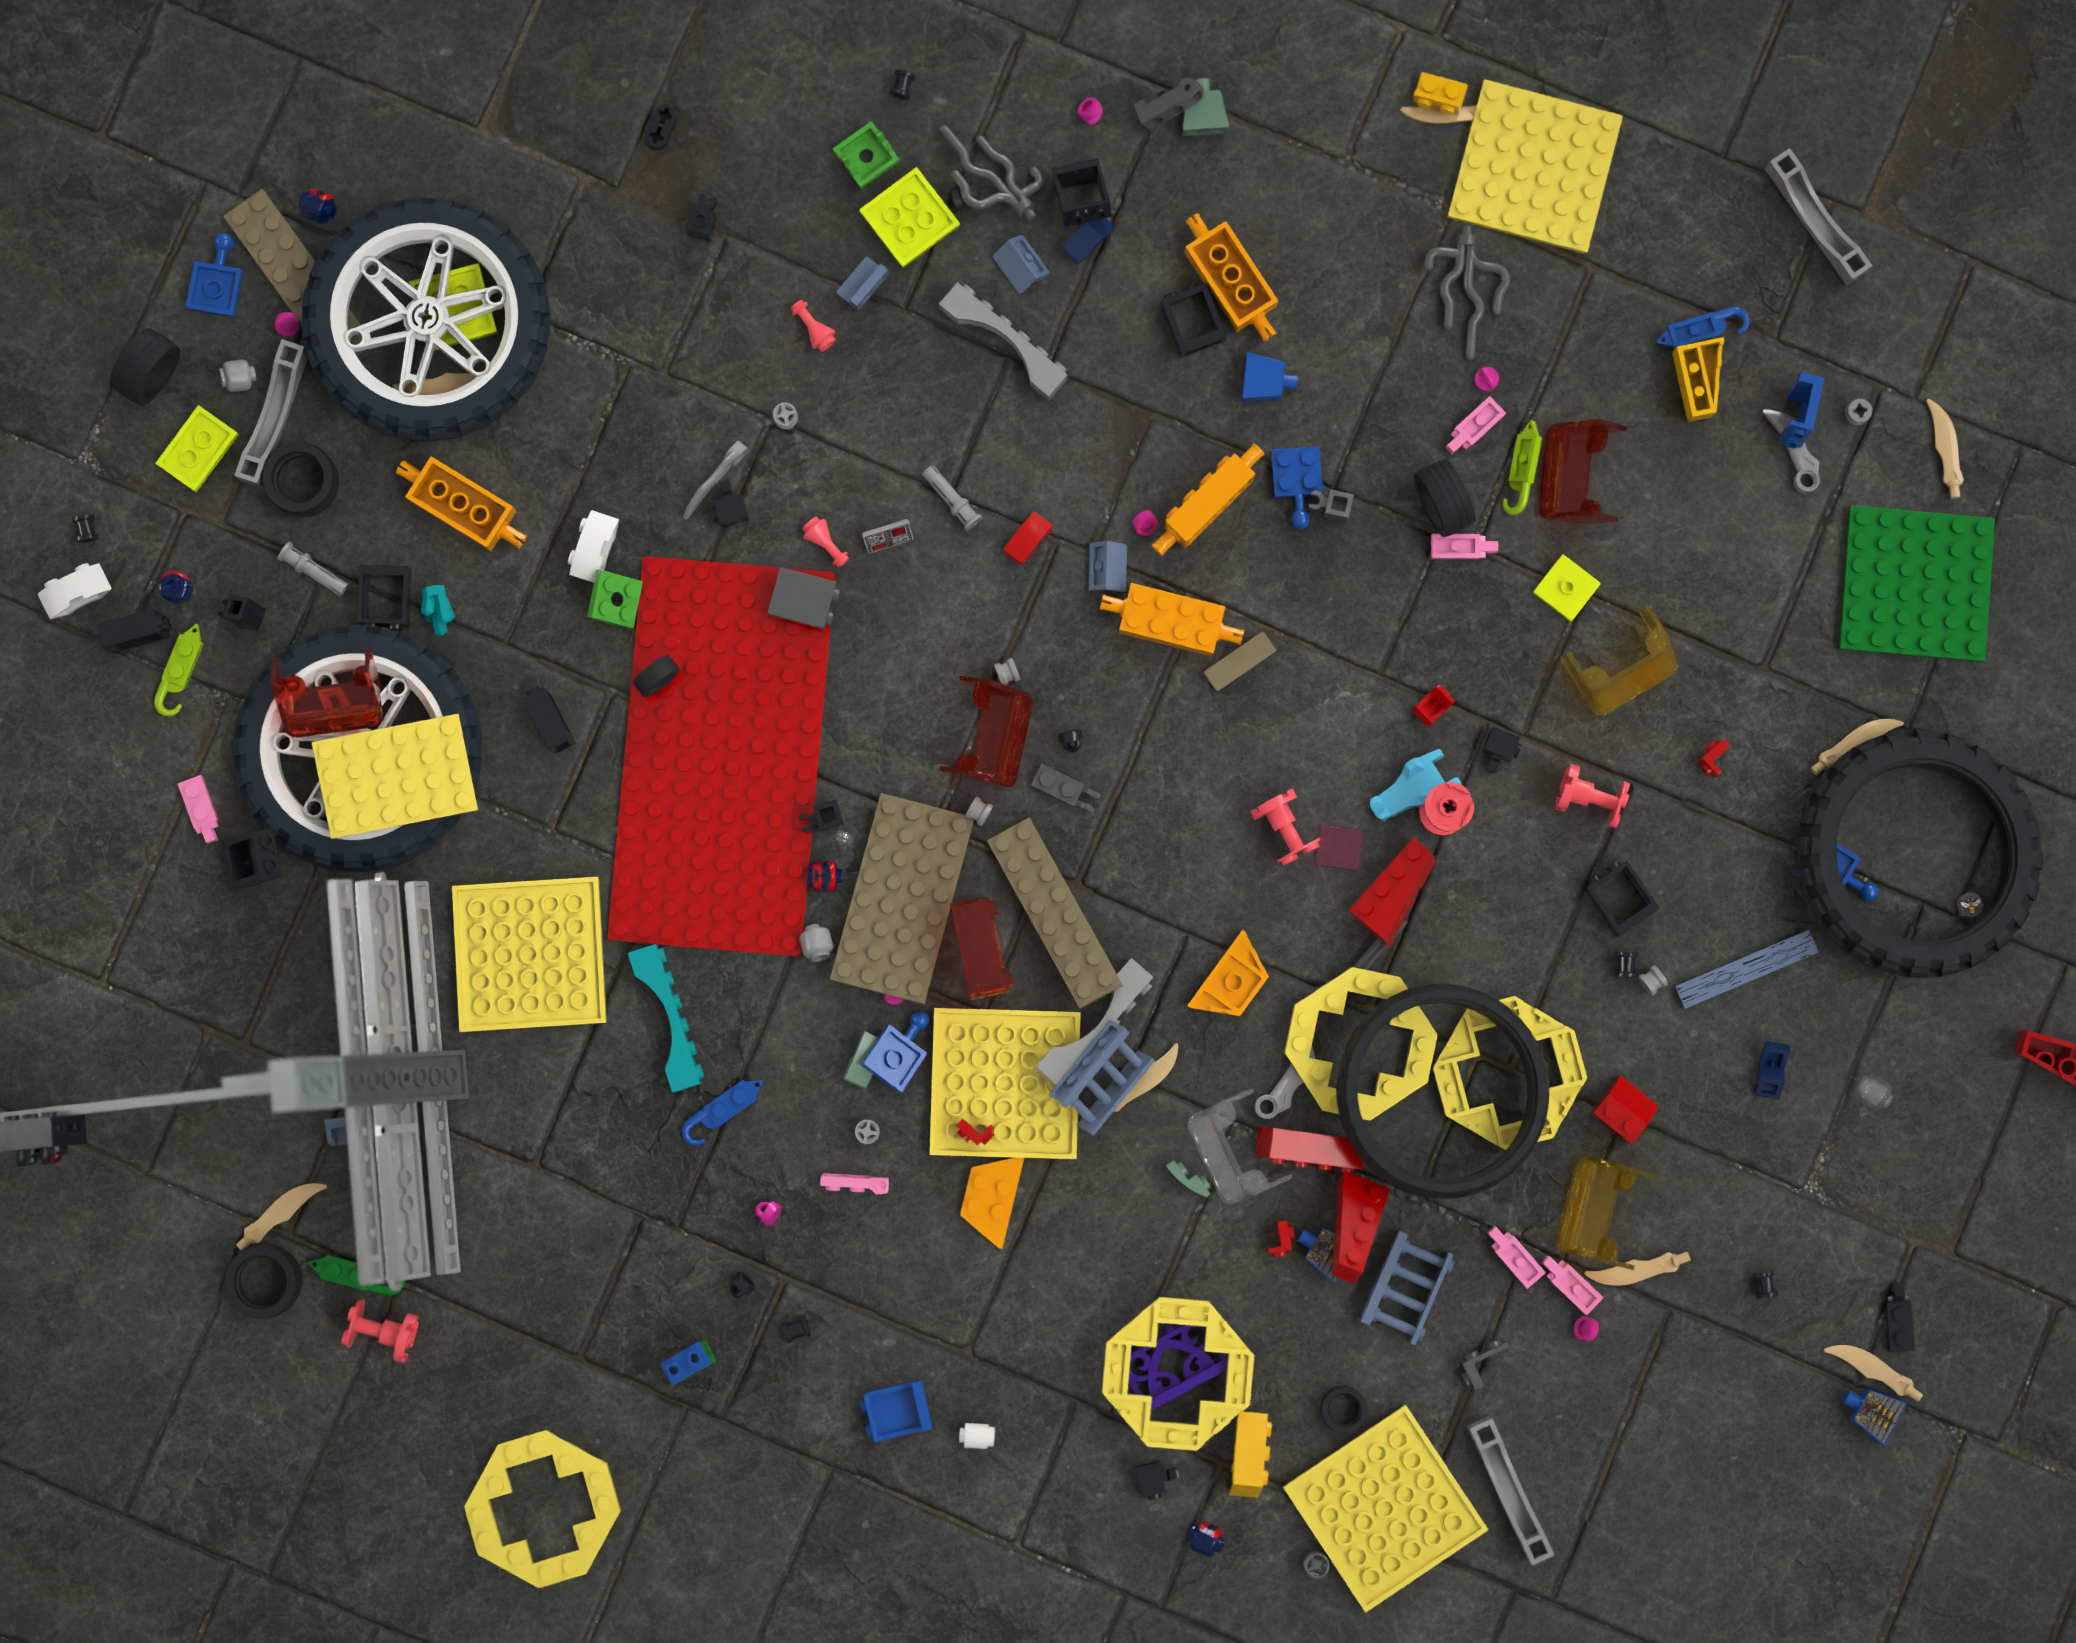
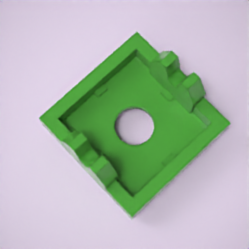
M872 121L833 148V152L860 189L900 162L888 140H885L882 132L878 131ZM865 149L873 153V159L868 163L862 162L859 158L860 152Z
M597 570L587 618L595 619L596 622H604L608 625L634 628L643 581ZM615 592L620 593L623 598L622 604L617 607L611 602V597Z

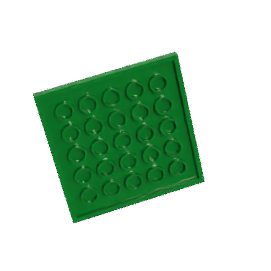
M1849 506L1839 650L1985 662L1995 518Z

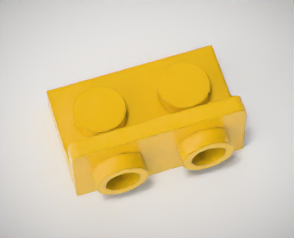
M1422 72L1417 89L1414 91L1413 102H1416L1422 108H1438L1442 113L1448 115L1460 114L1468 84Z

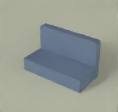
M1023 235L1009 239L993 255V259L1019 294L1025 292L1034 282L1044 279L1050 273Z
M865 257L837 290V294L859 311L889 276L888 269L882 264L877 265L869 257Z
M1111 541L1090 543L1089 591L1110 590L1126 592L1127 545Z

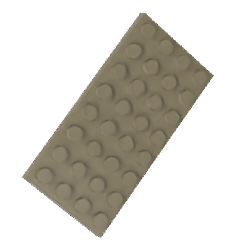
M883 793L880 794L831 973V981L925 1005L974 819H967L965 815Z

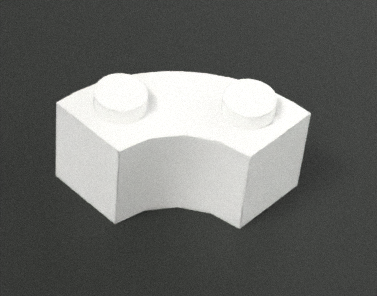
M591 511L588 519H582L579 532H582L576 550L571 551L568 559V564L571 565L569 575L594 583L596 571L605 570L610 549L616 538L619 519L595 511Z
M88 563L82 564L75 568L76 572L59 580L52 579L44 584L45 588L38 593V596L50 620L69 615L78 608L101 599L112 589L99 563L91 566Z

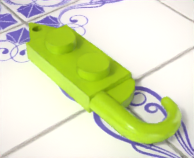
M1530 420L1521 434H1517L1508 481H1510L1512 489L1520 492L1517 505L1513 508L1509 507L1506 498L1503 499V509L1510 515H1517L1524 510L1528 502L1531 484L1534 482L1542 437L1539 436L1536 423Z
M195 624L183 635L179 634L161 677L162 680L155 695L154 705L158 713L163 716H174L182 708V705L178 704L175 709L167 710L164 708L163 702L167 692L179 693L186 688L204 645L201 642L198 624Z

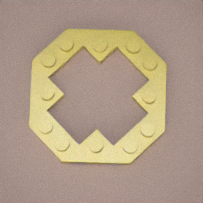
M1350 967L1335 979L1294 1004L1284 1053L1322 1111L1339 1114L1336 1088L1328 1087L1333 1063L1309 1058L1319 1010L1343 1015L1348 991L1388 999L1408 989L1400 977ZM1419 1006L1404 1011L1389 1022V1025L1412 1029L1403 1077L1379 1072L1374 1096L1358 1093L1362 1119L1371 1121L1428 1083L1438 1035Z
M1515 996L1499 1000L1521 1018L1530 1029L1536 1041L1550 1037L1562 1085L1549 1088L1550 1097L1547 1118L1537 1142L1551 1139L1555 1136L1558 1127L1587 1080L1575 1031ZM1467 1008L1432 1067L1445 1116L1506 1150L1516 1137L1522 1121L1499 1126L1493 1103L1469 1109L1457 1062L1480 1056L1474 1032L1497 1026L1485 1016Z
M1159 1297L1106 1342L1102 1393L1147 1447L1197 1451L1208 1439L1217 1434L1236 1415L1250 1405L1254 1355L1209 1301ZM1158 1323L1206 1326L1204 1351L1228 1353L1224 1402L1200 1400L1198 1425L1150 1421L1152 1397L1127 1394L1131 1345L1156 1347Z
M548 1430L499 1444L464 1506L477 1554L538 1588L586 1574L621 1512L608 1464L572 1443L557 1437ZM552 1455L559 1478L583 1471L596 1518L573 1525L579 1547L578 1550L533 1563L527 1539L505 1546L502 1545L490 1499L513 1492L506 1468Z

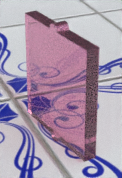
M1321 825L1320 841L1318 842L1320 847H1318L1316 865L1358 870L1360 853L1363 852V848H1361L1363 830Z

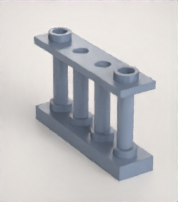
M1112 1020L1106 1024L1049 1093V1096L1055 1102L1067 1109L1071 1105L1083 1117L1077 1126L1093 1136L1155 1062L1153 1058L1140 1051H1137L1135 1054L1124 1042L1129 1032L1125 1027ZM1116 1049L1129 1061L1121 1072L1108 1060ZM1101 1067L1113 1079V1082L1105 1091L1093 1079ZM1086 1086L1098 1098L1090 1109L1077 1098Z
M1397 1230L1359 1321L1370 1325L1372 1321L1382 1322L1411 1335L1408 1342L1415 1345L1417 1341L1421 1342L1426 1332V1328L1423 1327L1443 1278L1446 1273L1450 1274L1455 1260L1452 1259L1454 1254L1446 1252L1444 1258L1410 1244V1241L1407 1240L1408 1234ZM1406 1252L1440 1267L1435 1280L1433 1281L1401 1267L1400 1263L1397 1262L1400 1253L1405 1254ZM1397 1275L1429 1289L1430 1291L1425 1303L1390 1289L1391 1286L1387 1285L1390 1277ZM1381 1298L1384 1300L1386 1298L1420 1312L1415 1326L1381 1312V1309L1378 1308Z

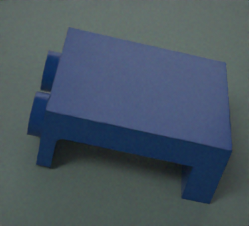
M1800 372L1789 389L1787 399L1801 402L1797 421L1790 420L1779 436L1778 442L1783 443L1786 447L1801 448L1812 433L1824 383L1823 377Z
M922 1379L866 1392L863 1394L864 1399L860 1400L863 1414L868 1413L870 1423L866 1424L867 1434L869 1438L874 1439V1443L914 1432L932 1430L933 1428Z

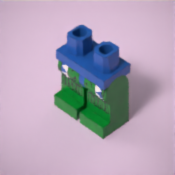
M703 1340L660 1363L671 1385H676L695 1374V1372L716 1362L717 1359L706 1340Z

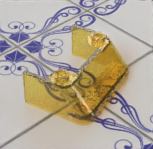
M1650 604L1639 610L1640 615L1650 629V632L1645 637V646L1650 654L1609 678L1605 670L1599 666H1592L1582 671L1571 651L1561 657L1589 706L1598 715L1609 714L1669 678L1677 670V660L1670 638Z
M1588 1156L1579 1158L1575 1164L1557 1234L1556 1244L1559 1250L1634 1270V1265L1616 1261L1619 1252L1618 1244L1615 1240L1607 1238L1618 1192L1631 1191L1636 1185L1638 1175L1657 1179L1658 1175Z

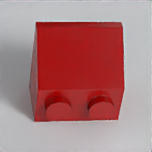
M1620 1075L1590 1114L1627 1144H1633L1647 1127L1659 1106Z

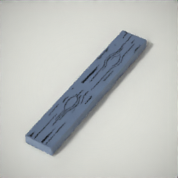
M1807 930L1676 985L1674 988L1683 1009H1686L1818 953V949L1810 931Z

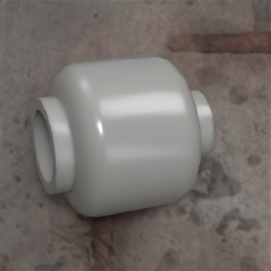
M245 359L227 361L219 369L222 388L226 387L229 392L249 390L252 386V381H256L254 366L249 367Z
M819 924L807 926L805 928L806 931L799 937L804 957L811 959L812 962L828 959L834 949L830 931L825 927H820Z

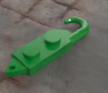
M328 1254L324 1258L308 1262L320 1275L319 1279L385 1296L398 1294L405 1285V1280H401L400 1290L391 1291L389 1286L380 1283L359 1285L357 1262Z

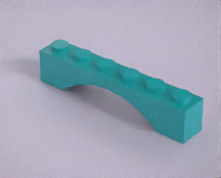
M654 944L629 952L628 956L635 977L645 982L657 994L669 1017L672 1045L665 1072L672 1093L702 1084L701 1078L705 1077L701 1064L696 1065L693 1056L697 1054L693 1040H688L686 1032L690 1031L686 1017L681 1018L679 1012L682 1004L679 995H674L671 987L675 985L671 971L666 972L664 962H667V957L664 949H659L658 945Z

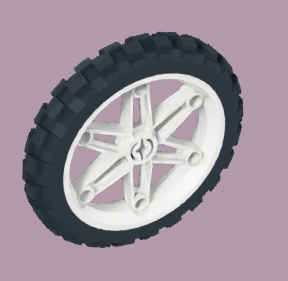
M422 196L408 197L392 203L390 201L373 207V210L363 215L359 214L325 245L324 251L318 260L315 261L310 271L306 289H304L301 306L302 335L307 356L321 385L330 397L354 419L369 428L371 427L385 435L399 439L405 438L414 441L431 442L440 439L449 440L465 436V434L475 430L479 431L494 423V420L511 410L518 403L522 395L529 390L537 377L538 370L544 361L548 348L551 317L549 299L543 277L531 253L521 239L519 240L511 229L500 220L488 215L482 209L470 204L466 205L456 202L454 199L442 197L422 198ZM418 243H432L418 290H415L378 261L385 254L400 247ZM440 245H447L449 247L448 251L444 254L437 253L436 249ZM453 249L461 250L481 263L491 274L498 286L447 296ZM439 263L442 264L437 298L426 296L435 265ZM375 265L379 267L375 275L366 273L370 266ZM363 275L394 307L396 312L348 330L349 303L353 291ZM385 278L414 299L406 308L381 283ZM494 293L502 295V299L497 303L490 301V296ZM482 299L483 305L449 318L446 307ZM504 307L505 328L502 341L494 358L489 362L456 326ZM429 311L432 320H427L424 326L422 318H425ZM402 320L407 330L375 338L370 336L371 332ZM446 330L471 354L468 359H465L440 339ZM355 335L363 337L362 342L358 345L350 343L351 338ZM417 339L427 343L417 375L410 373L415 340ZM406 341L399 390L391 388L376 379L361 364L355 352ZM435 347L476 377L466 385L450 392L420 395ZM482 362L486 364V369L480 373L474 371L475 364ZM407 384H415L416 390L413 393L407 394L404 392Z
M350 625L324 629L311 636L303 637L290 644L286 650L279 655L277 654L264 666L265 669L257 679H254L246 692L247 696L242 707L239 708L235 722V736L232 742V756L234 757L235 765L234 774L237 786L244 799L243 802L262 830L273 829L275 842L295 857L315 866L335 871L364 873L380 871L393 866L396 867L411 861L416 856L427 852L439 843V840L448 831L452 830L462 814L331 839L328 822L322 820L326 816L320 781L316 784L303 807L287 785L280 762V753L315 758L313 750L299 748L300 741H321L372 731L366 728V726L388 699L393 701L378 729L391 727L412 690L425 706L430 719L459 714L475 791L482 762L481 725L479 724L477 710L472 697L463 681L439 654L417 639L399 631L368 625ZM348 671H372L392 677V680L359 718L336 679L335 674ZM330 677L332 685L328 689H322L321 683L323 679ZM400 682L404 683V691L401 694H395L394 686ZM315 685L333 732L282 733L287 716L294 704L308 689ZM335 695L353 726L345 730L341 728L330 699ZM288 737L290 745L287 749L282 750L280 748V741ZM316 802L320 803V813L312 815L311 806Z

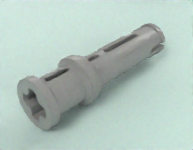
M934 465L928 467L922 473V476L951 508V514L953 516L956 515L964 524L966 531L972 529L981 521L982 516L975 513L969 506L967 499L961 498Z
M288 542L278 555L279 561L284 560L293 566L297 573H305L339 597L345 593L349 584L311 560L310 554L302 553L293 547L292 542Z

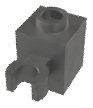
M1330 489L1328 497H1324L1321 492L1312 491L1311 496L1317 497L1319 503L1317 505L1309 504L1308 508L1310 510L1317 511L1323 508L1325 509L1323 518L1341 522L1348 521L1354 494Z

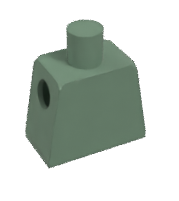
M1208 78L1196 79L1195 81L1204 88V96L1198 103L1184 111L1182 136L1228 134L1229 123L1221 91H1210Z

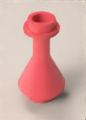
M800 300L791 307L792 315L798 314L807 325L812 348H819L823 352L835 343V330L815 321L806 310L808 303Z
M816 516L802 528L805 532L803 538L824 547L835 559L832 563L833 566L836 565L839 568L849 560L848 552L841 553L832 542L826 519L819 520Z

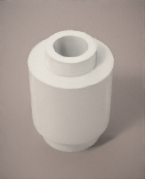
M965 1423V1428H960L959 1443H964V1448L987 1449L988 1447H994L995 1427H989V1424Z

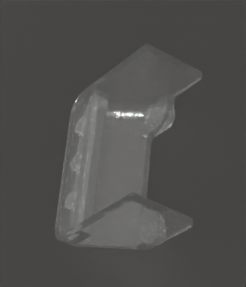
M1252 1088L1194 1113L1190 1116L1187 1123L1188 1130L1217 1194L1227 1204L1237 1203L1293 1178L1291 1173H1287L1268 1182L1265 1175L1259 1170H1250L1242 1174L1222 1129L1231 1125L1236 1118V1111L1232 1102L1254 1093Z

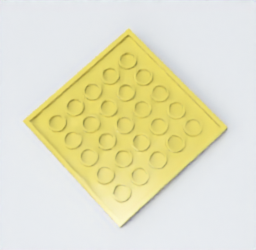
M1484 79L1447 218L1587 254L1623 116Z
M599 877L452 886L459 1032L607 1023Z
M934 1008L930 1155L1077 1159L1078 1112L1071 1105L1067 1109L1055 1102L1049 1096V1093L1054 1088L1033 1069L1051 1048L1065 1046L1080 1040L1081 1012ZM964 1119L980 1135L992 1125L994 1129L991 1132L995 1135L986 1145L981 1142L977 1146L971 1139L966 1142L957 1134L959 1128L956 1125Z
M1406 1405L1283 1486L1365 1612L1488 1531V1528Z

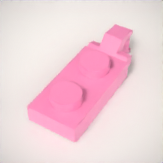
M1489 396L1454 429L1455 431L1451 433L1454 439L1447 445L1446 449L1453 455L1461 446L1465 450L1471 447L1504 417L1506 412Z
M1431 534V559L1486 558V553H1497L1498 541H1486V536H1480V534H1453L1447 537H1442L1440 534Z
M199 775L178 783L192 825L197 834L202 833L206 843L210 844L218 841L214 828L219 827V820L203 777Z
M823 1173L820 1186H826L825 1190L839 1191L840 1187H850L852 1192H864L865 1188H870L875 1194L888 1193L889 1178Z
M1493 1226L1487 1232L1495 1241L1491 1245L1495 1250L1494 1252L1526 1289L1545 1274V1271L1508 1231L1503 1235L1496 1226Z
M1547 1255L1541 1262L1550 1271L1547 1275L1550 1282L1585 1315H1588L1603 1299L1582 1276L1563 1260L1557 1264Z

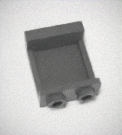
M780 567L767 614L772 618H782L825 631L826 626L831 627L834 612H831L832 604L838 602L841 589H837L838 585L835 581Z

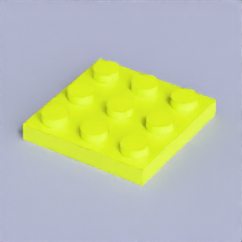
M917 167L859 210L902 268L960 226L959 221Z
M479 263L450 271L447 296L486 288ZM441 273L432 275L426 296L437 298ZM421 279L409 281V285L418 290ZM482 299L446 308L450 318L481 306L483 303ZM429 311L426 317L422 318L424 326L427 320H432ZM492 312L456 326L469 341L498 334ZM448 330L440 337L449 346L460 344Z

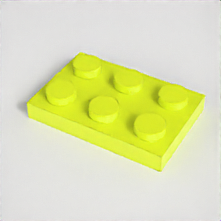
M198 405L157 460L156 464L197 493L239 434Z

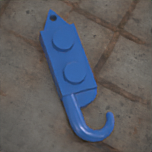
M1729 307L1667 326V330L1656 341V344L1672 347L1675 350L1678 346L1718 337L1726 329L1725 319L1732 316L1742 318L1743 325L1737 330V334H1741L1749 327V315L1743 308Z
M742 1080L692 1115L683 1123L681 1129L684 1141L693 1146L705 1143V1139L694 1140L691 1138V1128L699 1122H702L711 1129L720 1127L758 1100L756 1097L764 1081L745 1082ZM757 1082L760 1084L759 1087L755 1086Z

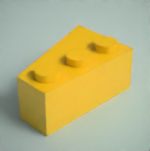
M1724 337L1678 346L1672 352L1688 422L1711 418L1717 412Z
M1241 1411L1236 1417L1234 1457L1231 1469L1232 1484L1229 1495L1259 1498L1263 1485L1267 1486L1268 1471L1264 1470V1462L1269 1461L1270 1446H1266V1437L1271 1436L1272 1422H1267L1268 1414Z

